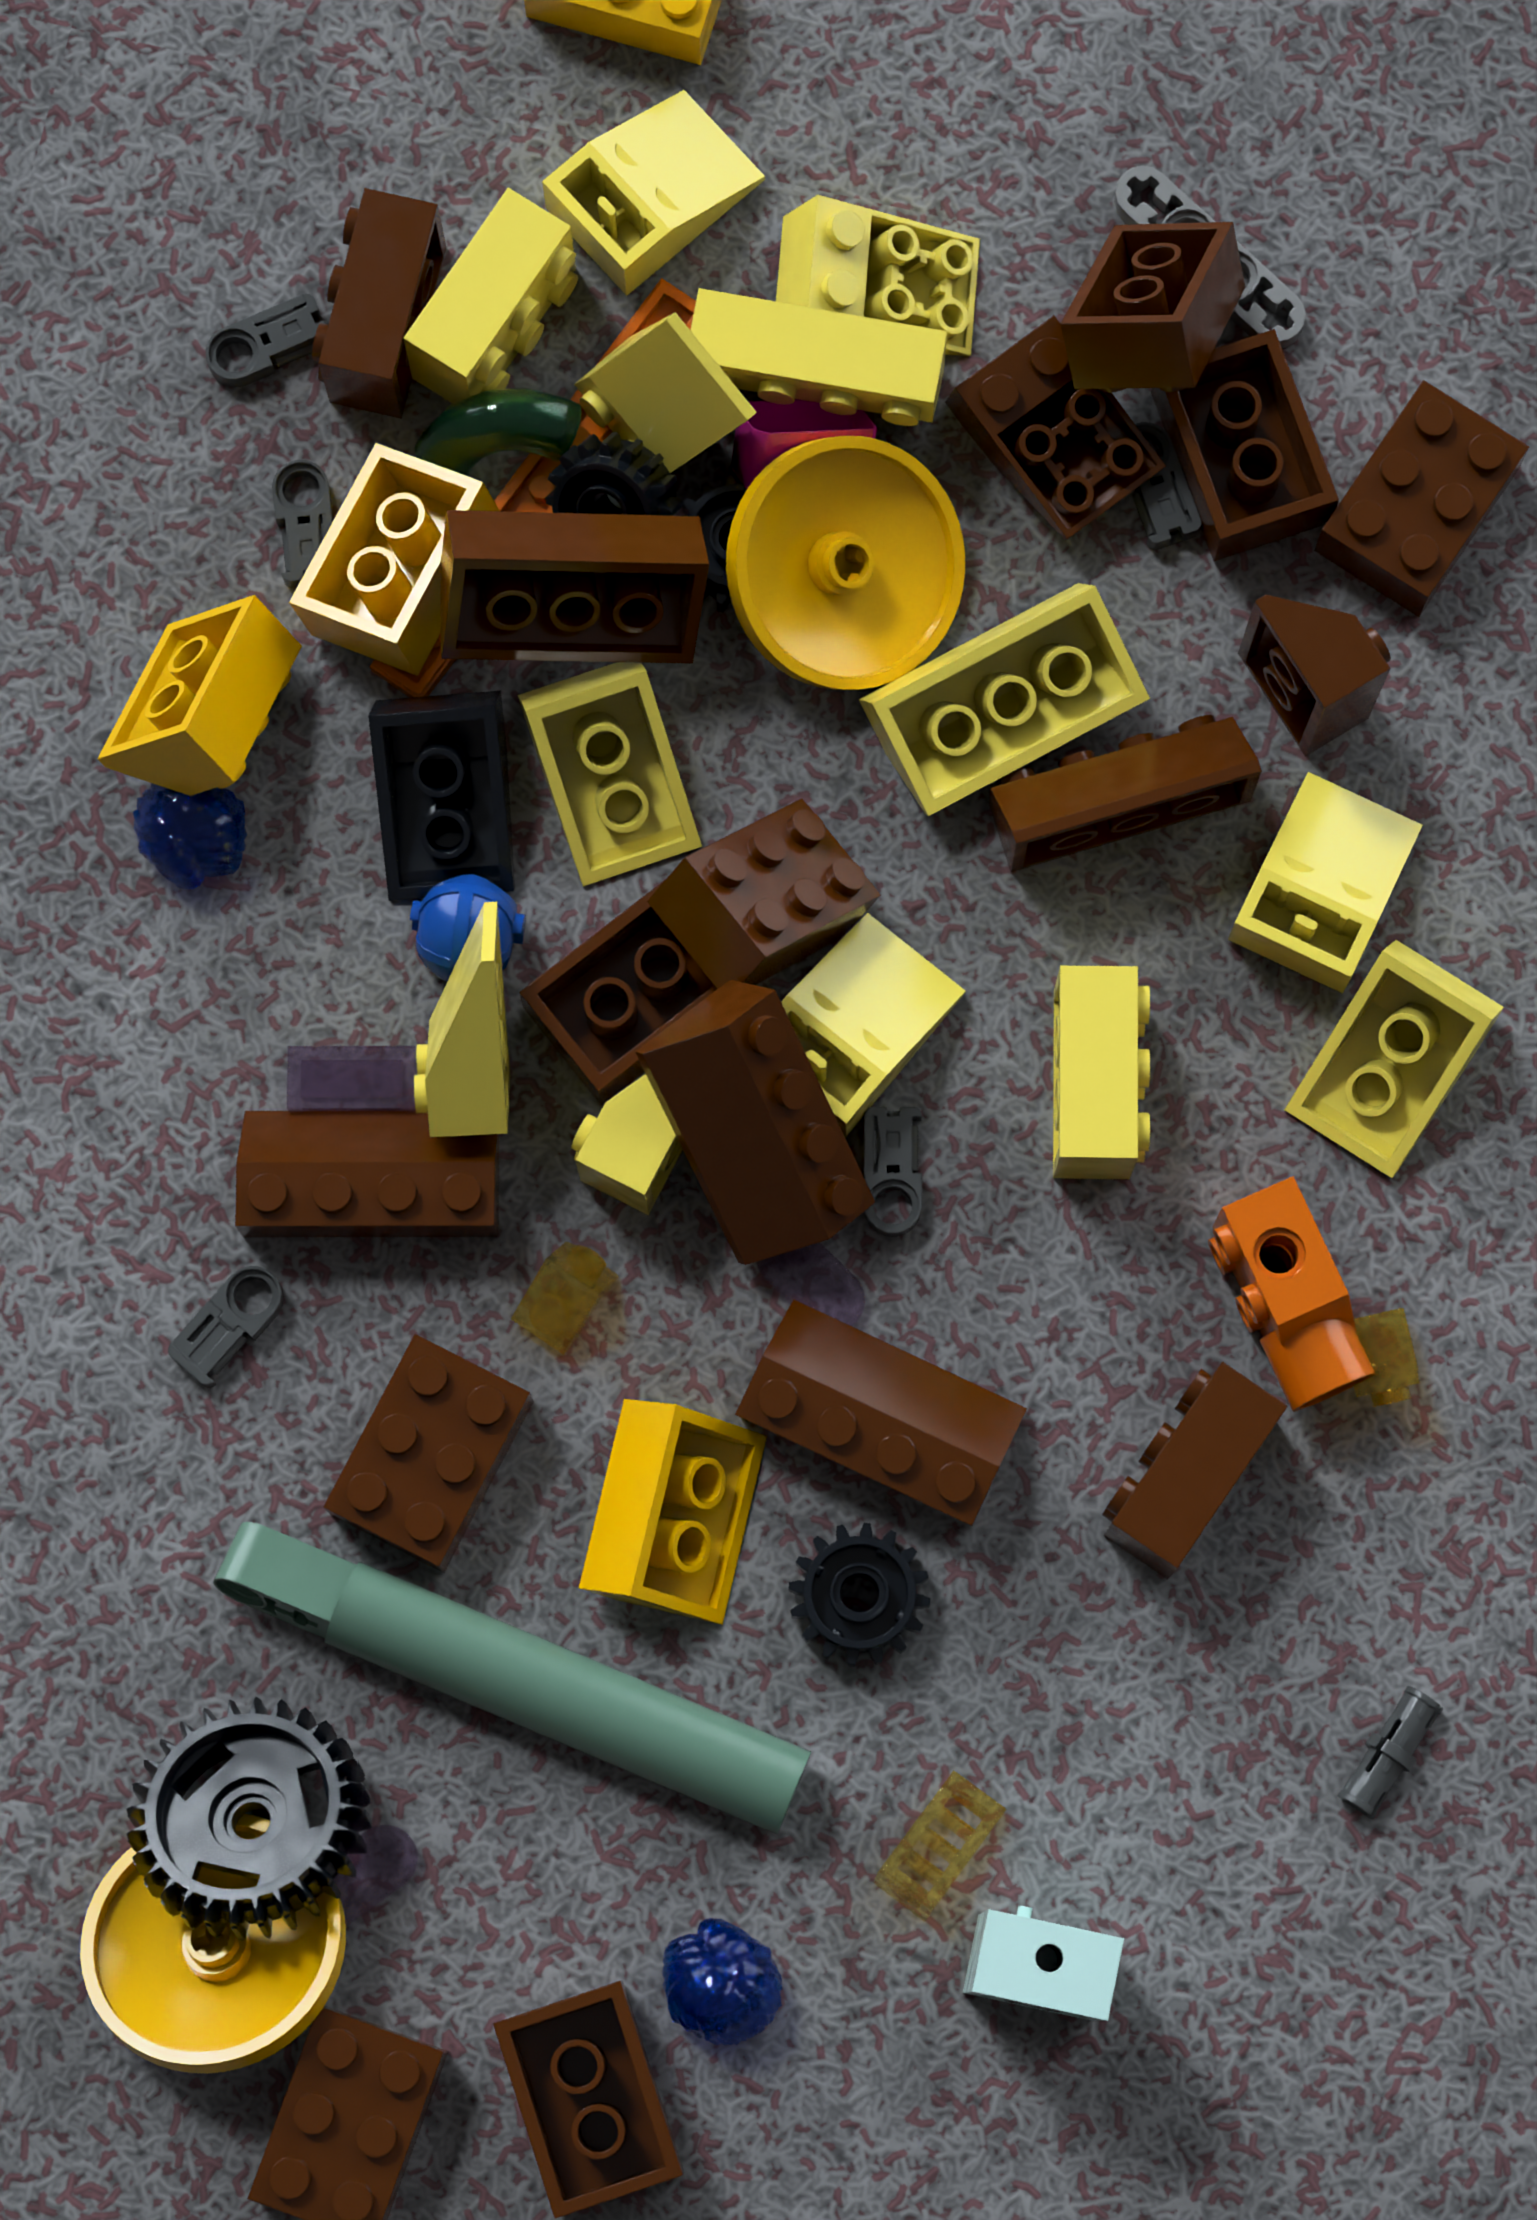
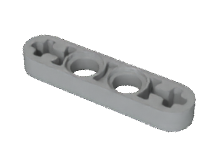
M1143 165L1132 167L1124 172L1117 182L1114 205L1116 212L1127 225L1155 224L1158 213L1147 203L1142 202L1137 207L1130 204L1132 196L1130 187L1132 186L1140 191L1148 186L1154 188L1152 202L1164 214L1167 212L1170 204L1176 207L1175 210L1167 214L1162 224L1216 222L1162 172L1153 167ZM1237 241L1241 267L1248 276L1249 284L1244 289L1230 319L1250 337L1270 331L1264 327L1267 314L1255 301L1249 311H1245L1242 306L1252 300L1258 287L1263 286L1266 291L1262 293L1260 301L1274 313L1282 308L1289 311L1286 323L1289 329L1285 330L1279 325L1273 328L1276 331L1282 349L1287 348L1295 343L1302 333L1306 316L1304 305L1294 292Z

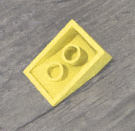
M676 312L628 337L574 384L583 395L579 399L582 408L597 425L602 428L608 425L613 432H619L621 440L632 442L637 438L642 440L644 447L655 455L660 453L663 456L662 462L669 473L678 469L757 413Z
M616 662L518 695L582 886L702 847L649 677L642 663Z
M484 902L429 1020L428 1044H417V1075H414L416 1113H428L430 1137L508 1134L510 1063L497 902Z
M1395 940L1379 955L1284 1110L1390 1178H1393L1473 1058L1504 1007L1398 940Z
M646 1074L605 1102L597 1118L588 1114L580 1125L571 1145V1149L576 1151L574 1160L576 1161L580 1181L649 1215L683 1150Z

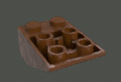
M1054 315L955 387L945 401L946 405L993 465L1065 540H1068L1166 467L1112 393L1102 392L1099 389H1074L1061 324Z

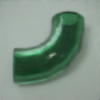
M529 388L485 390L454 402L436 417L417 439L414 446L415 456L468 476L475 465L483 458L498 452L524 451L558 462L559 458L570 449L576 437L581 420V405L559 395Z

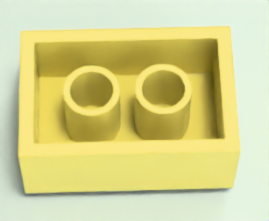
M508 187L404 336L403 340L412 379L473 417L483 403L489 406L494 405L503 394L509 382L510 374L505 372L517 353L527 356L534 349L544 330V324L539 321L552 303L561 307L570 297L577 284L578 275L574 273L576 269V253L573 248L571 226Z
M1060 965L1054 988L1053 1178L1130 1179L1135 1164L1144 1163L1145 1151H1149L1150 1114L1148 1112H1138V1100H1144L1145 1088H1149L1150 1051L1149 1049H1138V1037H1144L1145 1024H1149L1150 987L1138 986V966Z

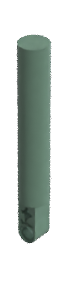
M253 1522L241 1523L213 1580L215 1587L231 1599L323 1637L327 1645L775 1834H778L812 1752L362 1562L356 1565L261 1524Z

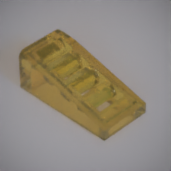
M953 1770L880 1868L873 1883L926 1922L1007 1809ZM951 1797L982 1820L976 1829L944 1807ZM935 1819L966 1842L960 1850L929 1828ZM919 1841L950 1863L944 1872L913 1850ZM905 1863L934 1885L930 1891L926 1890L899 1870L901 1865Z

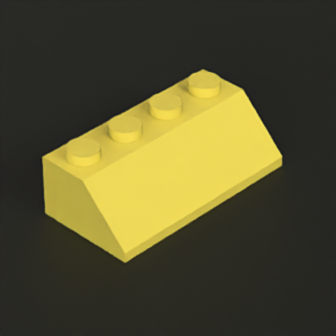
M698 289L690 331L738 389L758 392L759 398L775 404H792L795 399L820 403L819 406L823 410L838 415H853L857 410L880 413L885 421L901 426H915L919 423V420L933 422L944 373L947 331L719 291Z
M1077 583L863 696L859 701L887 757L924 813L930 816L1147 701L1150 697L1096 586Z

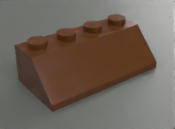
M447 510L441 553L442 659L693 664L709 569V560L700 517Z
M1204 715L1182 723L1178 726L1179 732L1155 739L1154 733H1142L1127 738L1118 744L1119 750L1097 757H1095L1092 750L1071 754L1058 762L1059 768L1035 775L1033 768L1013 771L998 779L999 786L990 788L988 803L1010 872H1014L1251 802L1262 772L1259 760L1233 717L1215 721L1214 715Z
M730 979L635 1051L738 1263L744 1265L829 1240L875 1203L775 989Z
M416 1110L245 1111L236 1162L235 1226L243 1238L499 1237V1134L430 1137L428 1113H416Z
M793 1299L766 1348L735 1415L973 1526L1027 1408Z

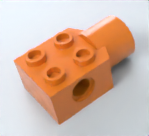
M1294 1176L1222 1207L1212 1227L1214 1237L1208 1239L1210 1251L1223 1275L1233 1271L1241 1288V1295L1235 1298L1239 1314L1250 1333L1260 1329L1263 1335L1260 1343L1292 1411H1299L1320 1403L1374 1376L1376 1373L1356 1333L1349 1293ZM1269 1253L1280 1257L1286 1264L1287 1272L1279 1274L1269 1271L1261 1263L1259 1255Z

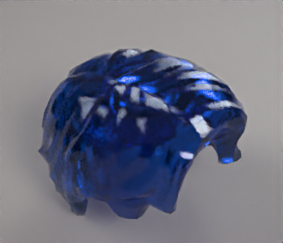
M151 783V787L142 793V797L137 798V810L133 811L134 830L139 842V853L178 888L194 889L202 884L205 876L217 877L234 874L239 869L243 851L246 849L244 840L248 834L245 829L244 802L238 799L231 790L227 788L219 789L217 787L189 796Z
M705 1919L700 1922L697 1934H687L669 1942L664 1950V1966L662 1969L664 1982L662 1986L666 1993L671 2019L674 2023L681 2025L686 2031L693 2033L699 2039H704L715 2045H737L741 2041H747V2039L762 2033L765 2027L772 2023L775 2013L782 2006L780 1996L783 1989L782 1977L772 1958L771 1949L726 1920Z

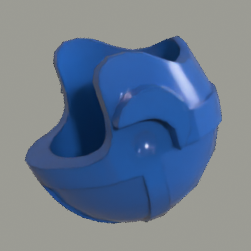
M469 874L445 880L433 886L422 901L414 900L412 903L410 920H412V930L417 931L416 949L418 956L425 966L442 980L448 981L484 902H497L502 971L507 967L510 960L513 943L523 944L526 915L517 913L516 902L505 891L483 877Z

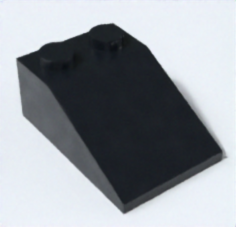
M501 690L376 700L368 718L389 901L424 898L433 886L445 880L469 874L483 877L505 892L514 891L508 759Z

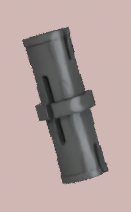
M1407 1686L1402 1698L1379 1734L1372 1732L1367 1739L1365 1745L1369 1749L1343 1790L1339 1792L1338 1797L1365 1816L1374 1819L1379 1807L1402 1771L1410 1772L1416 1762L1412 1756L1437 1716L1443 1711V1707L1421 1691Z

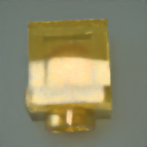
M565 1242L545 1259L511 1320L564 1355L579 1336L601 1297L613 1287L618 1275L606 1267L605 1260L594 1250Z
M1405 1308L1355 1318L1356 1333L1376 1373L1366 1381L1354 1384L1356 1397L1360 1398L1371 1395L1373 1407L1412 1399L1409 1386L1422 1384V1379Z

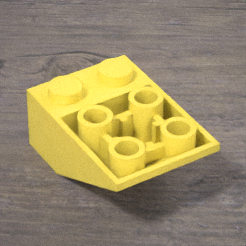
M682 90L588 142L546 177L542 184L545 206L549 213L571 226L574 240L627 296L765 180V176L685 90Z
M816 195L783 216L776 302L947 331L945 354L971 356L980 239Z
M1308 772L1238 914L1228 940L1343 993L1359 963L1423 825Z
M869 913L781 1001L845 1138L862 1119L866 1110L876 1102L966 993L962 987Z

